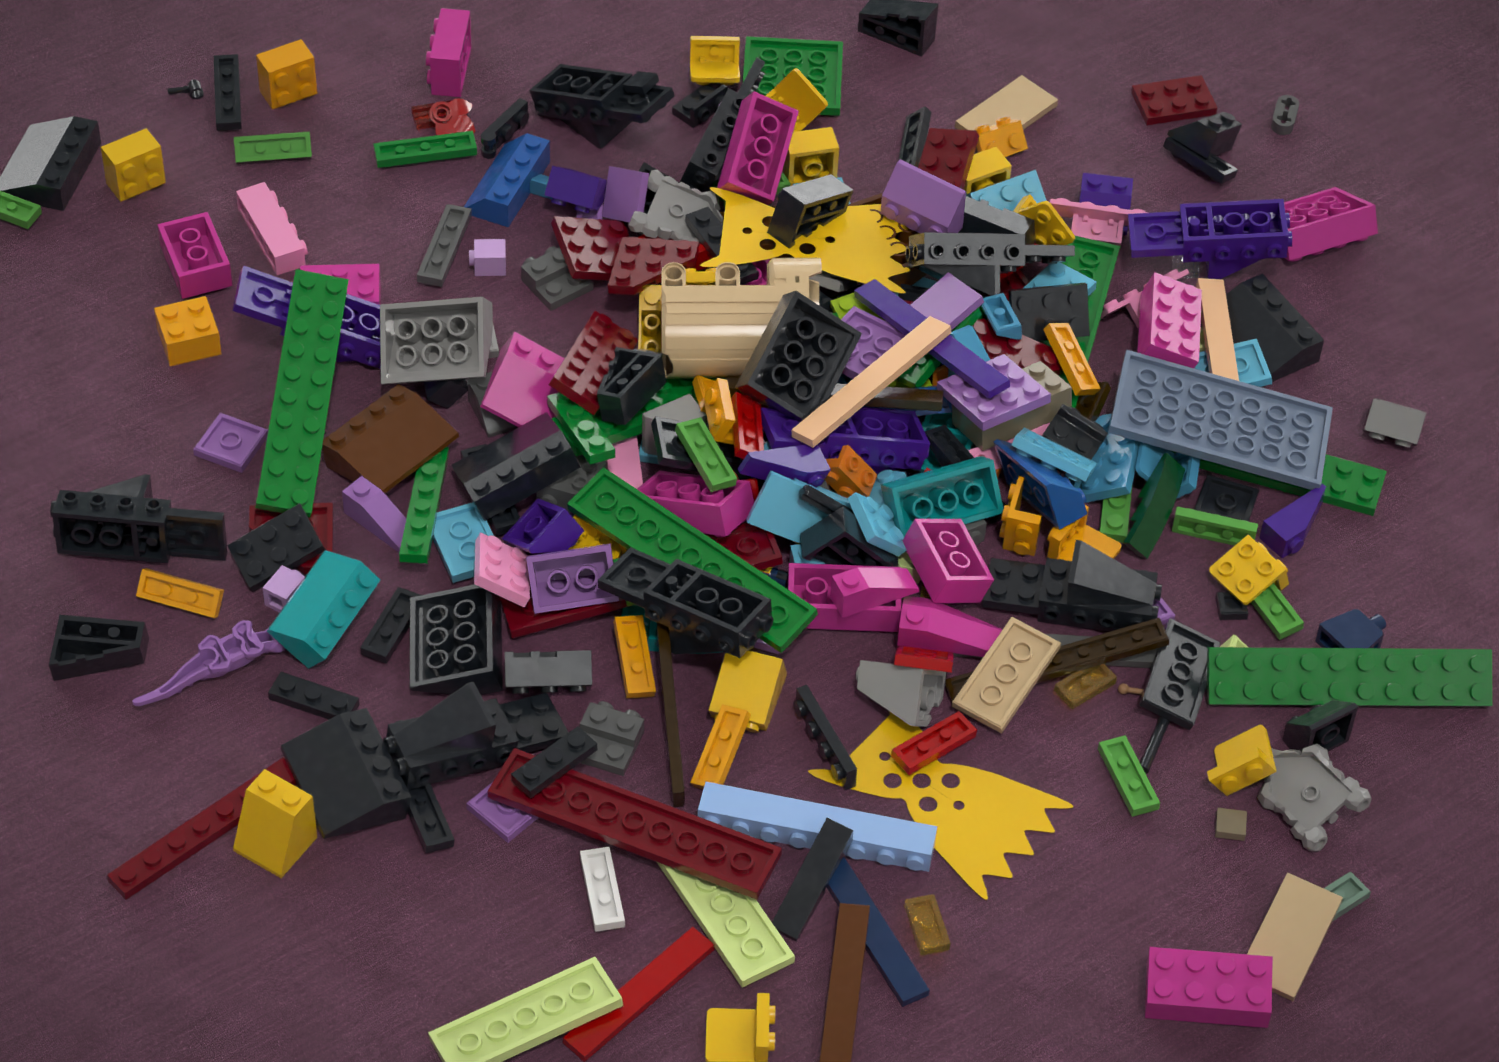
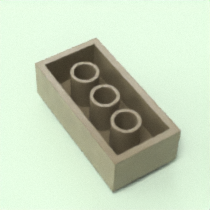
M1039 361L1022 370L1051 393L1050 403L985 431H982L952 404V425L984 451L993 447V441L997 439L1007 441L1014 438L1024 427L1033 430L1051 422L1062 404L1072 407V387L1043 362Z

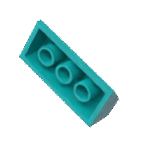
M983 456L880 484L884 504L893 512L894 517L892 519L894 524L904 537L914 519H962L963 523L967 524L1002 514L1004 510L994 460Z
M326 550L316 561L267 632L309 669L327 658L381 579L361 561Z

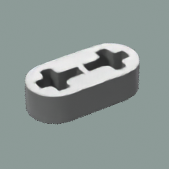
M1283 95L1278 98L1271 128L1276 134L1288 135L1292 133L1299 108L1297 98L1291 95Z

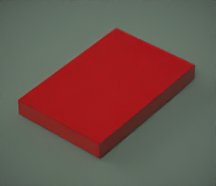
M898 646L894 665L952 673L954 654L952 652Z

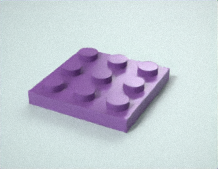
M853 306L841 320L861 332L862 335L842 374L854 379L904 338L905 335L888 322Z
M1005 354L986 361L1010 379V387L990 399L957 374L937 382V390H944L943 396L982 431L1051 402V393Z

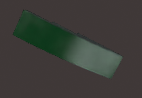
M1168 453L1163 454L1138 495L1141 503L1130 519L1134 525L1123 542L1141 559H1148L1161 536L1183 480L1185 468Z

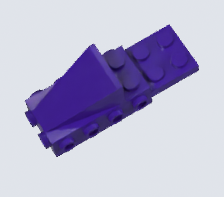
M1284 199L1180 204V211L1128 214L1131 258L1182 255L1183 262L1206 261L1208 279H1222L1262 259L1286 258L1288 247H1292V231H1288V228H1290V215L1285 213Z
M243 265L239 275L232 311L281 327L280 335L284 336L293 282ZM346 293L336 362L358 361L380 369V305Z
M761 407L762 427L772 449L806 445L792 437L791 430L800 423L799 421L774 409ZM862 407L818 443L825 459L838 458L842 447L849 445L878 475L884 470L893 471L899 468L921 470L924 460L929 455L930 442L915 411Z

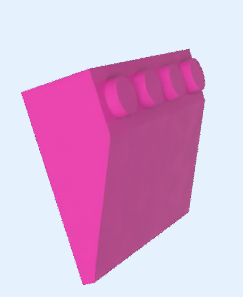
M1337 187L1284 202L1285 213L1290 215V228H1288V231H1292V247H1288L1287 257L1285 258L1288 261H1299L1303 256L1322 254L1326 249L1332 247L1341 248L1346 246V243L1365 241L1368 239V236L1378 234L1375 205Z
M514 332L499 352L480 407L517 427H521L546 412L551 418L556 417L547 405V396L558 393V391L548 384L564 358Z

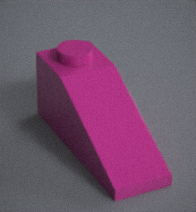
M857 567L832 576L830 598L843 618L918 593L919 587L907 568Z

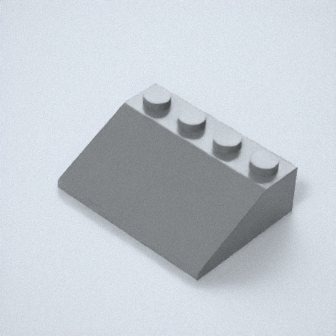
M484 297L381 304V384L486 377L493 331L492 302Z

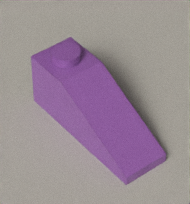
M363 476L359 477L342 491L344 513L397 552H400L406 517L381 489Z

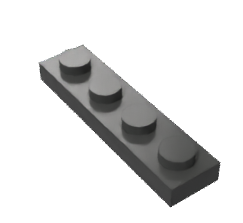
M446 205L417 273V282L439 287L443 286L472 217L471 208Z

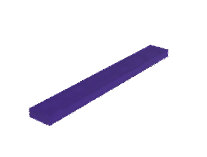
M876 279L854 290L856 299L905 336L927 319V317ZM948 335L928 352L988 399L1010 387V379L951 335Z

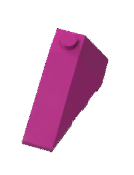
M906 596L902 604L897 646L984 657L1003 629L943 603H933L932 599Z

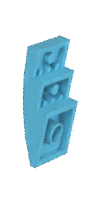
M770 470L746 520L747 523L801 544L800 533L829 515L799 498L800 488L809 484L796 478L794 480ZM812 486L852 509L847 498L818 486L816 488Z

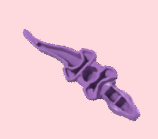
M240 621L232 628V634L219 639L217 636L208 635L198 644V653L185 663L171 679L156 690L133 699L132 703L135 706H142L165 698L168 699L176 693H181L183 688L192 686L198 680L223 676L228 672L247 665L263 653H279L286 648L267 632L268 629L254 633L251 621Z

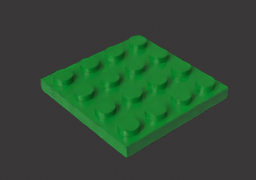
M746 36L743 82L756 57L765 61L761 70L765 75L756 91L764 96L774 89L793 69L797 68L828 102V106L819 115L840 116L843 42Z

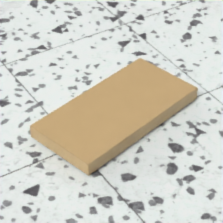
M1021 75L956 120L955 128L958 130H975L974 128L989 124L990 127L996 124V120L1010 117L1011 120H1021L1024 130L1057 107L1058 99Z
M1011 617L953 700L952 707L1002 734L1061 648V642Z
M1288 872L1247 954L1273 956L1272 992L1294 1001L1342 903L1343 897Z

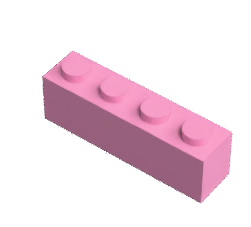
M265 182L236 191L238 210L276 275L298 269L300 265H306L305 255L308 254L306 244L303 240L298 239L296 227L293 223L290 224L288 222L286 210L284 207H279L275 192L273 190L270 191Z
M636 435L612 444L615 448L616 458L605 460V468L637 489L643 484Z

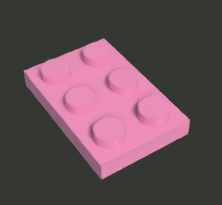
M480 532L475 540L474 584L525 607L530 599V580L526 557L530 555H527L524 550L518 547L513 548L502 543L495 536H487Z

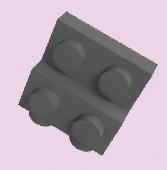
M551 246L545 251L544 255L536 259L529 257L521 266L522 282L550 311L594 290L592 280L573 279L571 277L560 247Z
M601 701L598 704L590 702L580 722V728L597 742L598 750L581 763L624 776L644 734V718H641L640 714L634 710H626L625 713L614 710L613 706L608 702Z

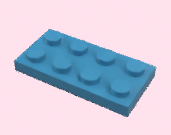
M1112 413L1099 416L1095 421L1106 432L1109 429ZM1108 433L1091 459L1098 463L1094 472L1086 482L1083 480L1081 482L1080 489L1085 494L1087 502L1131 493L1139 441Z

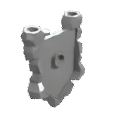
M657 169L652 170L648 178L647 188L656 192L647 214L641 211H634L628 227L633 232H643L645 236L651 238L658 236L665 240L671 238L673 240L698 241L701 244L686 224L685 215L709 207L722 225L724 218L718 211L720 210L719 197L711 191L701 193L698 189H690L689 185L683 182L678 183L672 177L664 176Z
M1318 744L1302 749V752L1293 749L1280 751L1271 748L1277 772L1264 778L1265 783L1261 786L1257 798L1263 808L1274 810L1275 813H1282L1285 822L1292 826L1290 830L1294 837L1302 840L1303 847L1308 851H1320L1326 845L1328 837L1321 825L1326 821L1330 824L1334 823L1338 819L1336 812L1343 805L1357 812H1362L1369 807L1371 796L1368 789L1361 788L1357 780L1350 776L1345 778L1343 772L1334 768L1332 761L1329 760L1327 749Z

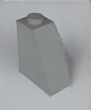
M860 660V666L856 671L857 689L911 726L927 727L932 719L931 715H929L933 706L939 707L943 700L946 672Z

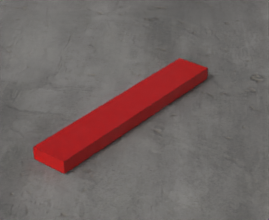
M691 927L618 990L623 1000L622 1007L572 1029L563 1037V1044L581 1060L587 1061L712 953L715 944L697 929Z

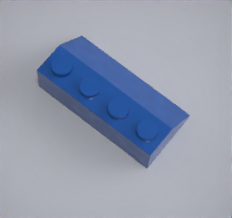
M526 133L504 144L464 207L472 209L473 217L509 227L530 195L531 179L539 174H543L550 163V140Z
M1000 439L993 441L1007 485L1010 487L1011 483H1017L1019 476L1024 477L1022 498L1059 530L1087 515L1084 504L1087 502L1085 494L1080 488L1076 489L1067 477L1059 475L1057 470L1043 466L1041 464L1042 460L1034 456L1028 458L1017 453V448L1012 446L1010 442Z

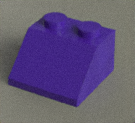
M552 166L544 195L552 197V203L566 206V203L569 202L576 204V210L589 213L590 209L599 210L603 204L607 180L569 168Z
M1083 173L1079 203L1091 202L1099 206L1115 205L1120 209L1130 210L1133 178ZM1123 225L1122 235H1127L1128 226Z
M538 498L504 535L502 540L529 553L557 552L568 550L574 546L584 530L565 508Z

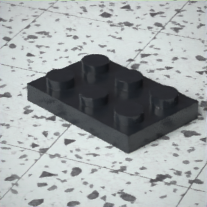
M1086 283L1008 290L1009 304L1021 324L1022 335L1036 341L1048 340L1043 329L1049 323H1069L1075 337L1090 336L1088 286Z
M300 503L227 545L252 592L262 588L282 565L293 570L326 551Z

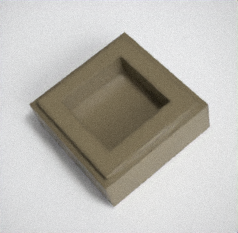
M1217 808L1215 837L1245 841L1247 811Z

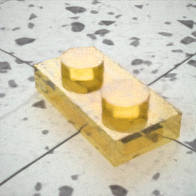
M1105 664L1076 671L1055 684L1054 692L1071 709H1074L1115 685L1117 676Z
M931 894L905 899V909L920 955L950 950L951 943L935 895Z

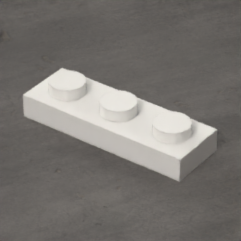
M610 847L580 851V860L595 932L624 928L625 919Z

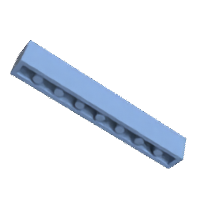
M705 782L698 807V817L766 842H778L792 845L796 848L811 849L826 818H829L854 830L853 841L845 856L853 859L876 861L883 865L906 867L914 871L922 870L929 872L937 834V826L711 782Z

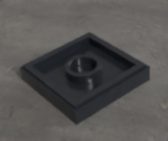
M1207 474L1194 510L1249 522L1260 489Z

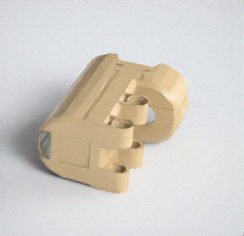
M772 258L767 264V285H740L739 267L731 262H724L717 266L715 285H686V270L684 266L676 262L666 264L662 268V359L666 378H695L696 375L705 378L741 377L784 294L798 291L819 305V282L809 278L822 273L821 258Z

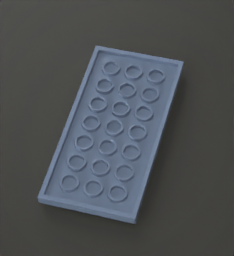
M1126 350L1108 433L1313 490L1314 488H1320L1333 407Z

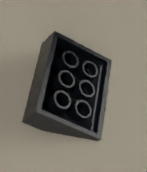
M72 116L29 125L0 176V191L38 204L41 207L64 211L101 144L98 121Z
M1263 273L1241 282L1226 294L1233 344L1257 338L1272 376V382L1319 362L1324 339Z
M798 291L784 294L735 388L756 402L801 422L829 399L862 333Z
M547 412L451 465L484 521L581 468L568 441Z
M474 584L410 597L411 691L453 694L470 682H474L480 695L503 691L502 611L499 595Z
M367 708L339 714L281 745L280 749L299 788L313 796L316 824L324 839L406 819L411 795L402 777L399 776V771L395 768L394 761L388 753V749L384 745L383 739Z

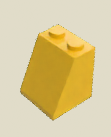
M749 650L741 658L725 653L709 707V713L714 718V721L717 718L721 705L724 704L747 710L751 714L745 730L758 733L759 729L767 731L787 676L783 659Z
M264 769L246 789L233 851L282 878L317 839L314 802L312 795Z

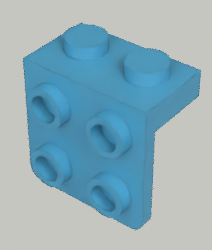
M1140 442L1136 462V471L1140 477L1148 481L1163 454L1168 453L1185 468L1177 498L1189 494L1196 489L1200 458L1178 452L1174 454L1171 450Z

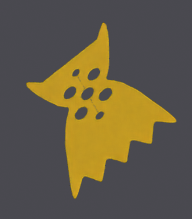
M710 187L711 191L726 201L720 254L700 264V266L717 267L724 262H731L736 265L772 259L783 254H790L794 258H821L822 271L864 284L876 279L890 291L906 293L901 287L888 279L891 276L909 272L910 269L907 267L903 268L902 264L890 258L895 253L905 252L906 247L903 244L891 246V243L901 241L895 238L887 240V238L894 234L893 230L888 227L880 228V226L888 225L893 227L896 233L902 232L898 227V222L883 215V220L877 223L881 215L876 211H870V209H875L881 212V204L848 206L845 213L825 226L818 224V228L812 231L811 235L808 237L801 235L794 240L795 245L788 248L768 234L769 227L762 223L764 217L773 216L775 208L728 190ZM901 224V227H902L903 229H905V230H908V229H909L908 227H906V226H904V225ZM748 227L752 229V233L745 234L742 230ZM831 236L835 241L828 243L825 241V238ZM764 239H770L776 243V247L772 250H765L760 247V242ZM804 243L814 245L816 250L812 254H804L799 250V247Z
M890 712V715L849 755L857 767L856 786L850 789L884 798H901L905 800L915 822L937 826L934 848L980 897L987 900V890L982 875L1012 878L1013 875L1004 858V853L1034 855L1024 831L1032 830L1054 833L1055 830L1044 809L1073 808V805L1056 796L1001 775L964 765L943 764L938 759L908 775L891 757V751L923 731L919 726H911ZM880 753H889L890 760H881L879 757ZM829 769L808 770L814 777L843 787L840 780H835L832 771ZM949 773L955 774L959 777L960 783L955 788H948L942 784V777ZM887 774L899 775L902 780L901 785L897 788L887 787L883 782ZM916 774L928 775L931 779L930 785L926 788L916 787L913 784V777ZM923 797H931L936 800L937 807L930 812L924 811L920 808L919 801ZM956 801H961L965 806L963 809L957 810L953 804Z

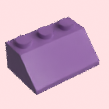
M900 159L882 194L881 214L919 233H958L963 228L966 191Z
M611 543L526 557L535 614L619 601V597L598 588V579L614 564Z

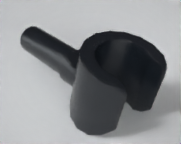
M196 79L191 80L188 86L168 88V94L189 93L193 99H200L204 96L201 84Z

